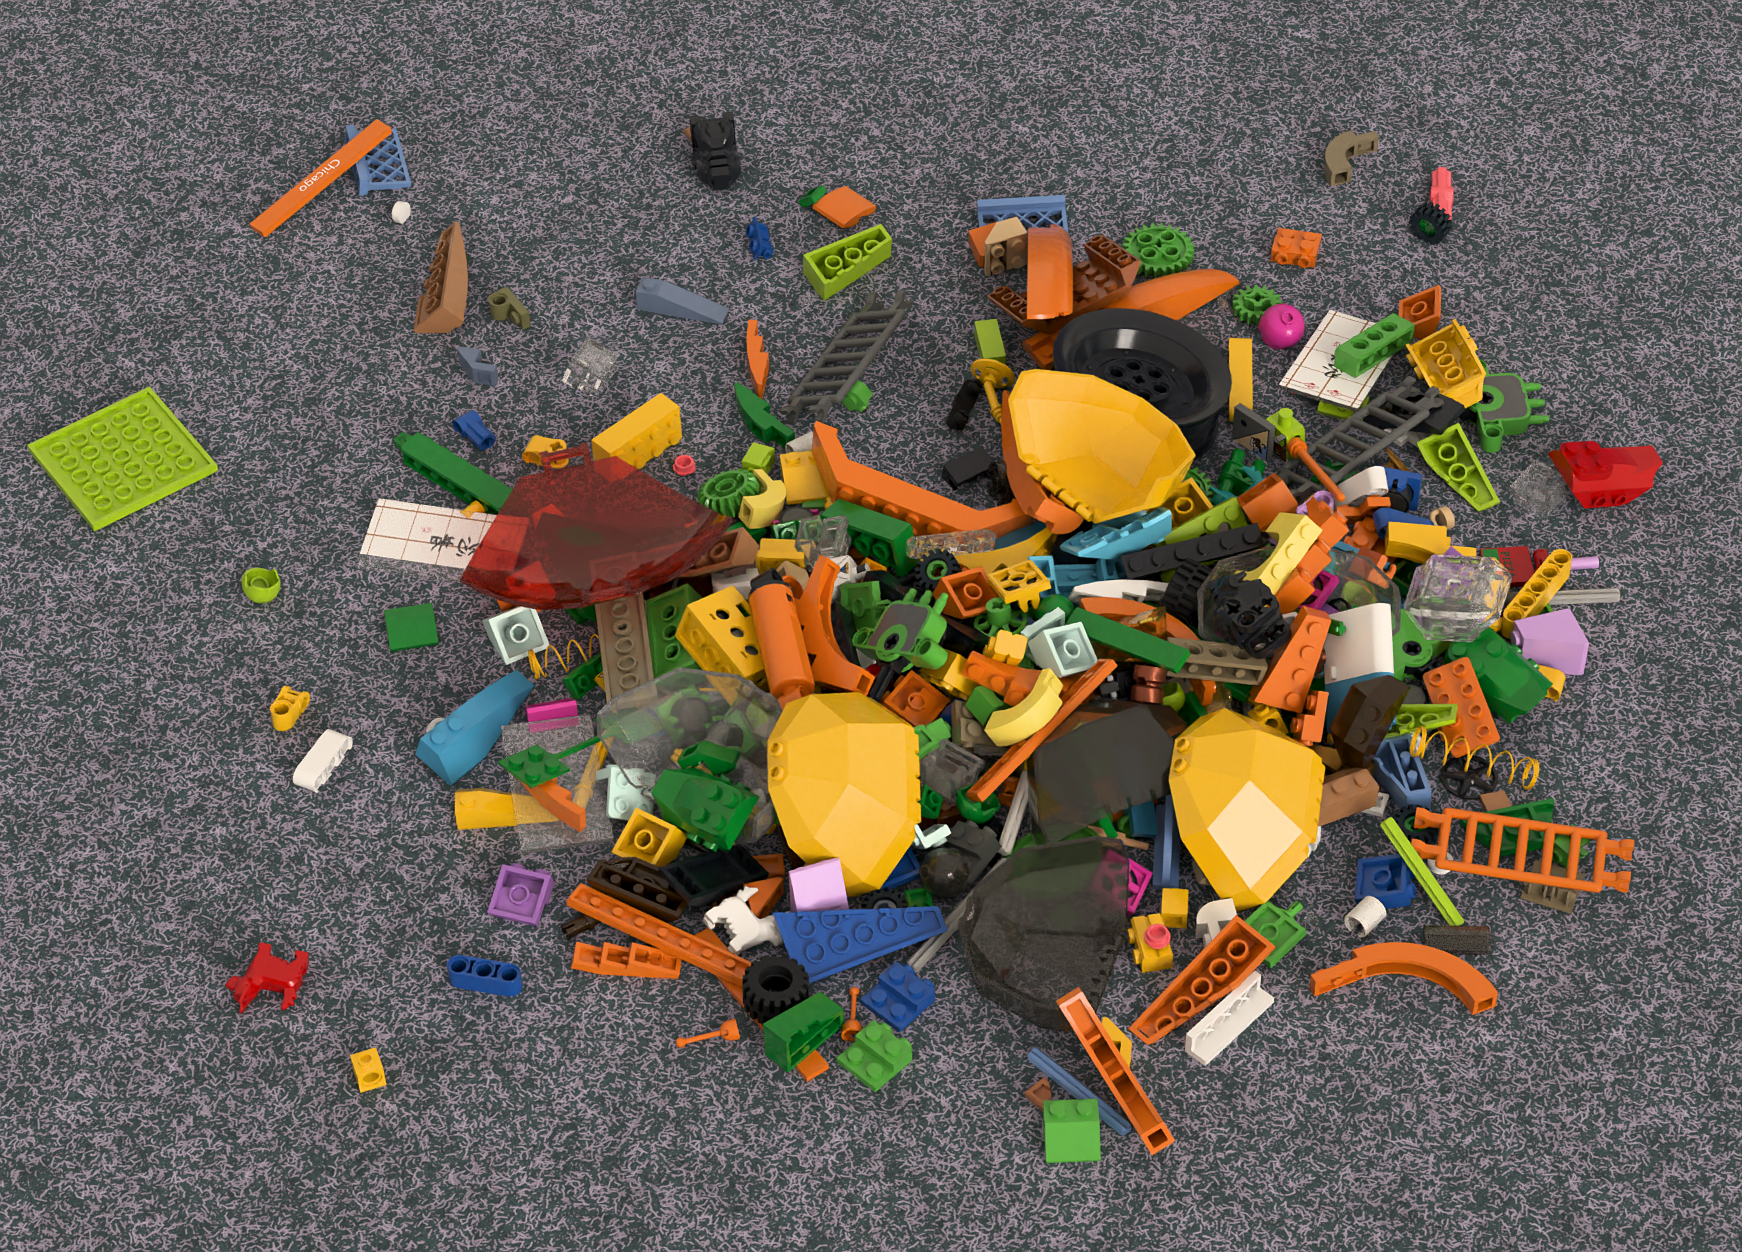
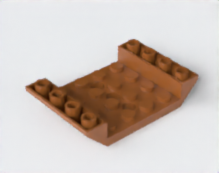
M1103 234L1092 237L1089 242L1083 244L1089 260L1081 261L1073 268V312L1071 314L1060 316L1059 313V316L1049 319H1027V291L1018 295L1008 286L994 289L991 294L987 295V298L1022 326L1051 335L1062 329L1074 318L1096 311L1128 294L1141 262L1140 259Z

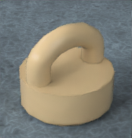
M1442 506L1430 513L1429 520L1434 523V526H1445L1447 530L1454 527V515L1448 507Z

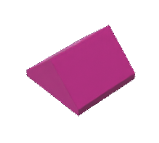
M573 697L524 706L530 735L579 726L577 704Z

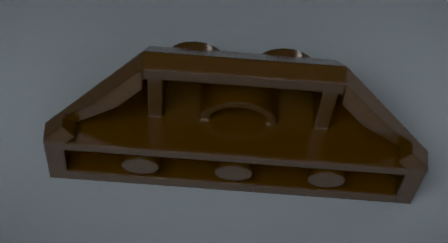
M1385 675L1352 684L1329 727L1342 764L1349 768H1369L1411 688L1410 686L1392 675Z
M637 857L615 858L608 861L601 859L587 877V882L595 890L666 923L679 920L688 906V903L658 873L659 866Z

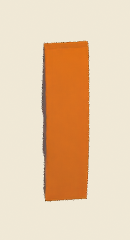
M748 320L746 335L748 369L755 393L759 398L763 399L769 372V353L764 352L763 336H758V320Z
M557 777L533 788H529L521 782L526 790L559 820L578 832H581L586 827V809L572 802L571 792L557 784Z
M576 942L571 968L603 975L678 979L682 959L661 949L633 942L630 948L604 942L602 948Z

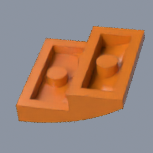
M844 186L823 196L813 204V209L844 229L856 225L860 217L875 212L876 205L847 186Z

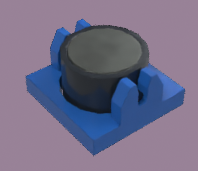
M1384 467L1388 493L1381 497L1390 498L1391 506L1389 508L1405 513L1408 510L1417 511L1422 474Z

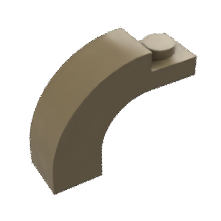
M1352 130L1338 135L1329 143L1325 152L1324 175L1330 187L1351 182L1352 166L1348 161L1350 158L1377 151L1379 136L1376 131L1355 135Z

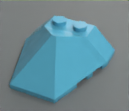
M1159 507L1148 514L1144 510L1097 524L1092 522V529L1085 533L1083 531L1078 532L1061 544L1060 548L1079 557L1118 560L1120 556L1139 552L1151 543L1157 544L1162 542L1165 536L1172 532V514L1169 509Z
M1053 556L1028 557V560H1032L1050 581L1051 588L1039 592L1041 599L1051 594H1061L1068 598L1075 586L1099 581L1119 580L1114 564L1117 560L1098 558L1096 564L1054 565ZM1073 603L1075 609H1076V607H1079V605H1080V604Z

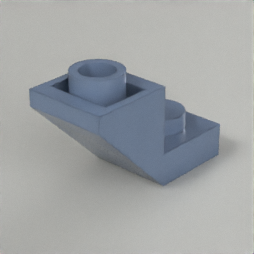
M459 346L457 349L459 364L474 383L496 386L498 382L497 365L482 363L480 349Z

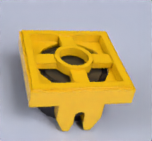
M1027 560L986 575L988 584L1005 604L1010 603L1012 610H1022L1024 613L1028 612L1030 607L1037 609L1040 602L1039 592L1051 588L1049 579L1032 560Z

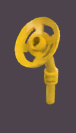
M978 359L971 365V374L975 379L980 380L984 384L991 407L990 413L995 418V421L1001 424L1002 405L998 402L994 388L1004 389L1012 386L1015 381V375L1008 366L999 361ZM976 369L981 372L980 376H977ZM1004 377L1008 379L1006 384L1002 383Z

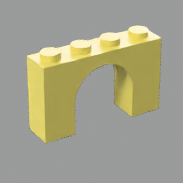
M1279 512L1266 530L1278 542L1277 547L1261 566L1253 571H1245L1247 575L1244 577V581L1261 579L1262 583L1271 589L1273 595L1277 593L1322 532V529L1306 515Z

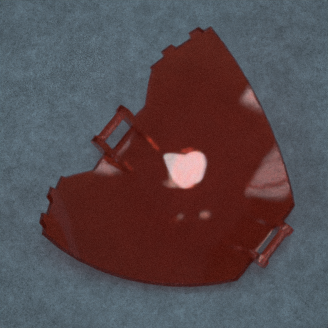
M587 442L580 443V446L550 453L543 451L540 452L544 472L519 478L474 552L459 581L482 594L516 606L538 610L588 607L640 594L680 576L706 555L726 532L733 518L717 513L687 498L617 456L591 461ZM580 455L583 456L584 464L552 471L550 462Z

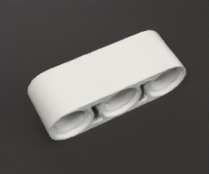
M1374 466L1367 468L1338 484L1337 487L1344 493L1345 500L1338 502L1334 498V510L1340 505L1359 507L1368 496H1383L1388 493L1384 467Z
M327 729L297 766L293 775V783L318 793L317 789L328 780L332 774L330 773L332 769L340 764L345 757L343 756L345 752L352 748V737Z

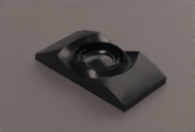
M1437 394L1435 398L1442 399L1444 404L1429 409V416L1409 431L1442 435L1462 414L1465 407L1452 398ZM1409 396L1406 398V400L1412 403H1416L1425 396ZM1385 402L1378 407L1405 420L1415 415L1390 402ZM1371 414L1363 418L1364 422L1376 427L1391 429L1398 427Z
M739 842L733 843L728 853L717 849L716 852L711 850L660 867L658 873L689 905L710 906L722 896L730 893L737 894L739 890L743 891V884L766 880L769 875Z

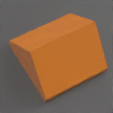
M1440 285L1399 300L1398 316L1415 324L1414 338L1424 339L1436 331L1441 319Z

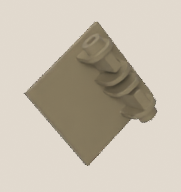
M1535 859L1531 872L1540 874L1541 861ZM1551 865V876L1566 878V868ZM1577 872V879L1584 880L1585 874ZM1525 882L1520 899L1571 914L1580 890Z

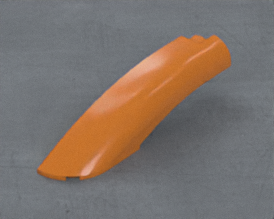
M1050 224V228H1028L1027 319L1055 318L1059 316V313L1060 316L1069 315L1073 312V256L1071 238L1065 229L1054 224Z
M1217 269L1184 271L1132 285L1128 294L1098 310L1110 308L1137 309L1179 320L1237 286L1240 282L1233 275ZM1061 329L1051 335L1038 332L1022 343L1023 349L1042 370H1051L1054 342Z
M1004 390L1001 413L1002 448L1006 473L1013 494L1023 512L1045 523L1051 533H1070L1081 525L1084 518L1075 511L1076 509L1070 508L1058 498L1059 495L1055 496L1041 482H1038L1026 472V463L1019 458L1008 402L1011 392Z

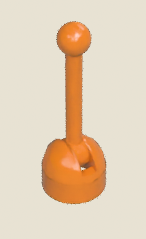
M852 987L849 990L851 996L850 1019L845 1021L841 1029V1037L844 1041H855V1036L851 1039L850 1035H856L863 1029L860 1022L855 1020L856 1000L860 993L857 987Z
M736 1019L723 1022L718 1031L686 1039L679 1037L676 1039V1046L682 1048L688 1043L721 1036L727 1041L738 1040L740 1036Z

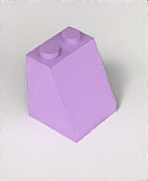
M1570 608L1514 621L1513 631L1510 633L1511 644L1514 643L1523 652L1522 656L1526 660L1531 658L1538 665L1560 670L1564 674H1584L1589 642Z

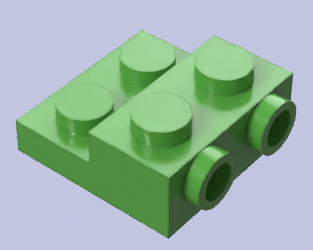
M872 1020L855 1035V1042L836 1059L839 1065L876 1092L912 1061V1046L906 1038L901 1037L898 1039L895 1037L891 1028L886 1023L878 1024L875 1020Z

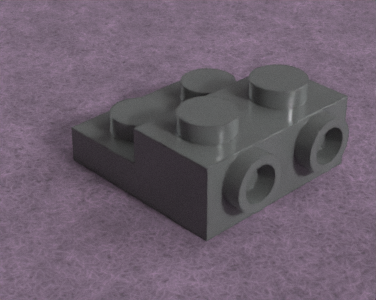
M967 820L965 823L958 821L951 829V834L946 836L947 841L945 843L948 847L936 860L933 867L942 874L972 885L1002 846L996 839V833L989 827L984 826L981 830L971 820Z

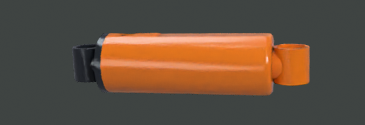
M770 568L750 581L751 590L748 594V602L770 695L779 703L783 711L786 703L811 695L815 689V683L792 589L788 583L783 581L776 569Z

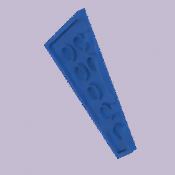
M939 906L772 913L789 959L794 958L798 961V965L802 964L805 967V972L809 976V984L948 931Z

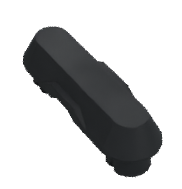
M965 380L961 389L955 395L951 404L952 409L946 420V424L950 429L961 430L968 422L970 410L974 407L978 395L983 389V384L980 380Z

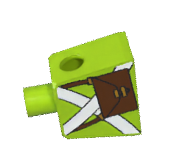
M1282 408L1275 414L1267 417L1266 420L1275 425L1273 452L1284 462H1288L1293 457L1286 449L1287 443L1295 437H1299L1305 442V428L1293 417L1291 409Z

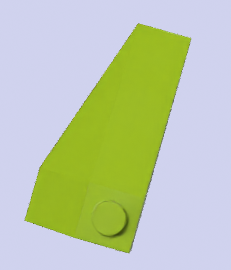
M1459 423L1447 428L1442 435L1433 434L1416 442L1426 464L1478 512L1500 503Z
M1402 704L1396 715L1397 724L1393 725L1391 730H1388L1384 739L1408 734L1413 735L1419 726H1424L1426 731L1454 724L1456 722L1458 704Z

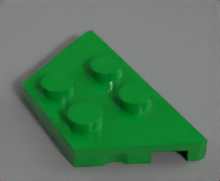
M1550 798L1482 813L1551 823L1554 799ZM1460 820V826L1466 830L1467 820ZM1478 822L1475 838L1490 850L1493 824ZM1503 826L1499 857L1516 854L1519 828ZM1529 830L1527 852L1543 848L1545 832Z

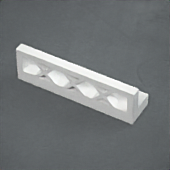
M1254 971L1186 1034L1185 1052L1206 1066L1274 1003V997L1260 988L1261 974Z

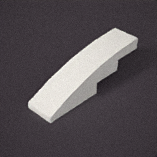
M1148 580L1099 581L1075 586L1068 599L1076 604H1080V598L1113 597L1141 603L1143 600L1162 603L1169 583Z

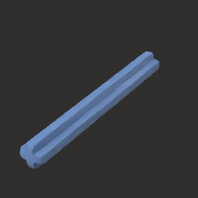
M1034 1047L1029 1051L1028 1060L1074 1098L1098 1099L1099 1118L1120 1135L1124 1136L1132 1129V1124L1129 1120L1042 1050Z

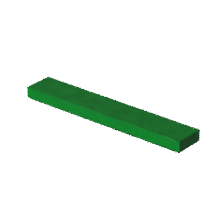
M1076 607L1065 625L1082 622L1089 640L1176 674L1179 673L1191 655L1189 650L1079 607Z

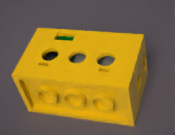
M732 585L688 604L675 637L730 705L734 707L754 698L755 695L769 691L750 606L744 596Z

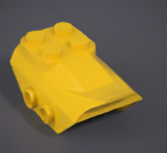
M1453 319L1452 324L1411 346L1409 343L1406 344V349L1409 352L1406 357L1411 366L1414 367L1419 380L1424 378L1429 388L1432 386L1439 388V394L1452 398L1467 408L1482 400L1483 381L1486 372L1475 353L1478 348L1472 337L1469 338L1470 335L1464 325L1459 326L1456 319Z

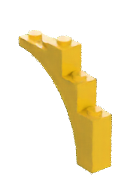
M1388 522L1385 534L1386 556L1404 558L1428 567L1432 562L1436 564L1450 548L1451 537H1447V527ZM1452 546L1489 576L1469 601L1475 608L1480 622L1487 624L1495 632H1500L1502 617H1498V612H1500L1504 595L1509 594L1510 580L1506 579V569L1480 567V558H1476V548Z
M1046 526L1042 531L1025 541L1010 547L982 552L952 550L938 546L924 538H921L916 543L920 561L922 562L923 558L921 556L925 554L928 557L930 555L928 551L933 550L936 553V549H941L942 552L945 549L954 555L958 563L963 564V568L974 569L982 566L988 575L1027 561L1029 556H1049L1053 551L1052 546L1058 534L1051 533Z

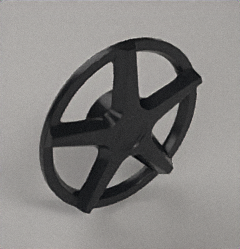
M1468 755L1459 758L1453 757L1448 760L1441 770V781L1444 787L1454 796L1467 800L1480 799V795H1466L1469 788L1475 785L1487 791L1483 794L1492 793L1498 783V774L1494 764L1491 768L1493 775V784L1491 786L1480 778L1489 769L1490 762L1473 755L1470 760L1479 762L1484 766L1472 769L1469 765L1467 772L1464 771ZM1459 761L1460 772H1446L1453 763ZM1446 778L1458 779L1460 781L1459 793L1449 787Z

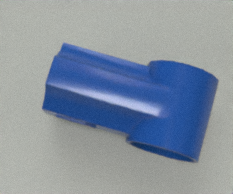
M470 410L452 421L455 432L463 435L462 438L466 437L479 450H486L496 442L495 435L483 425L479 414L475 410Z

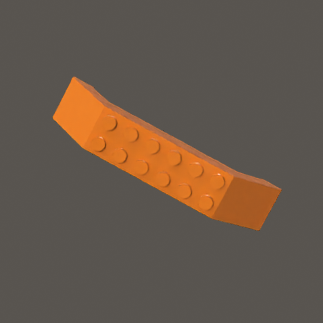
M818 421L814 424L811 452L832 503L841 499L908 522L912 525L916 540L924 538L938 546L967 552H974L1004 535L1032 525L1033 517L1025 514L1014 498L1011 503L978 511L849 460L837 438L838 429Z

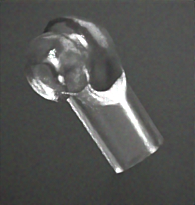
M1233 288L1214 299L1222 314L1232 312V307L1228 302L1231 299V294H1233Z

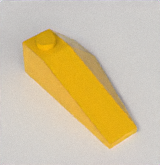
M487 788L457 789L455 792V816L458 830L559 823V819L545 809L534 797Z

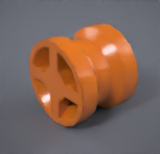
M1007 777L998 786V800L1003 806L1011 807L1019 783L1018 778Z

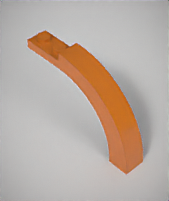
M1080 598L1079 608L1165 641L1167 637L1200 640L1185 624L1156 607L1122 598ZM1188 678L1201 705L1212 704L1213 694L1216 693L1215 681Z
M1406 942L1377 943L1353 949L1352 960L1342 961L1328 969H1320L1311 974L1309 989L1315 997L1374 975H1413L1430 980L1449 990L1464 1003L1472 1015L1495 1007L1498 995L1494 986L1478 970L1462 959L1433 947Z

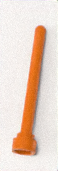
M1299 437L1292 438L1286 446L1288 453L1293 458H1300L1338 502L1344 501V493L1307 453L1306 443Z

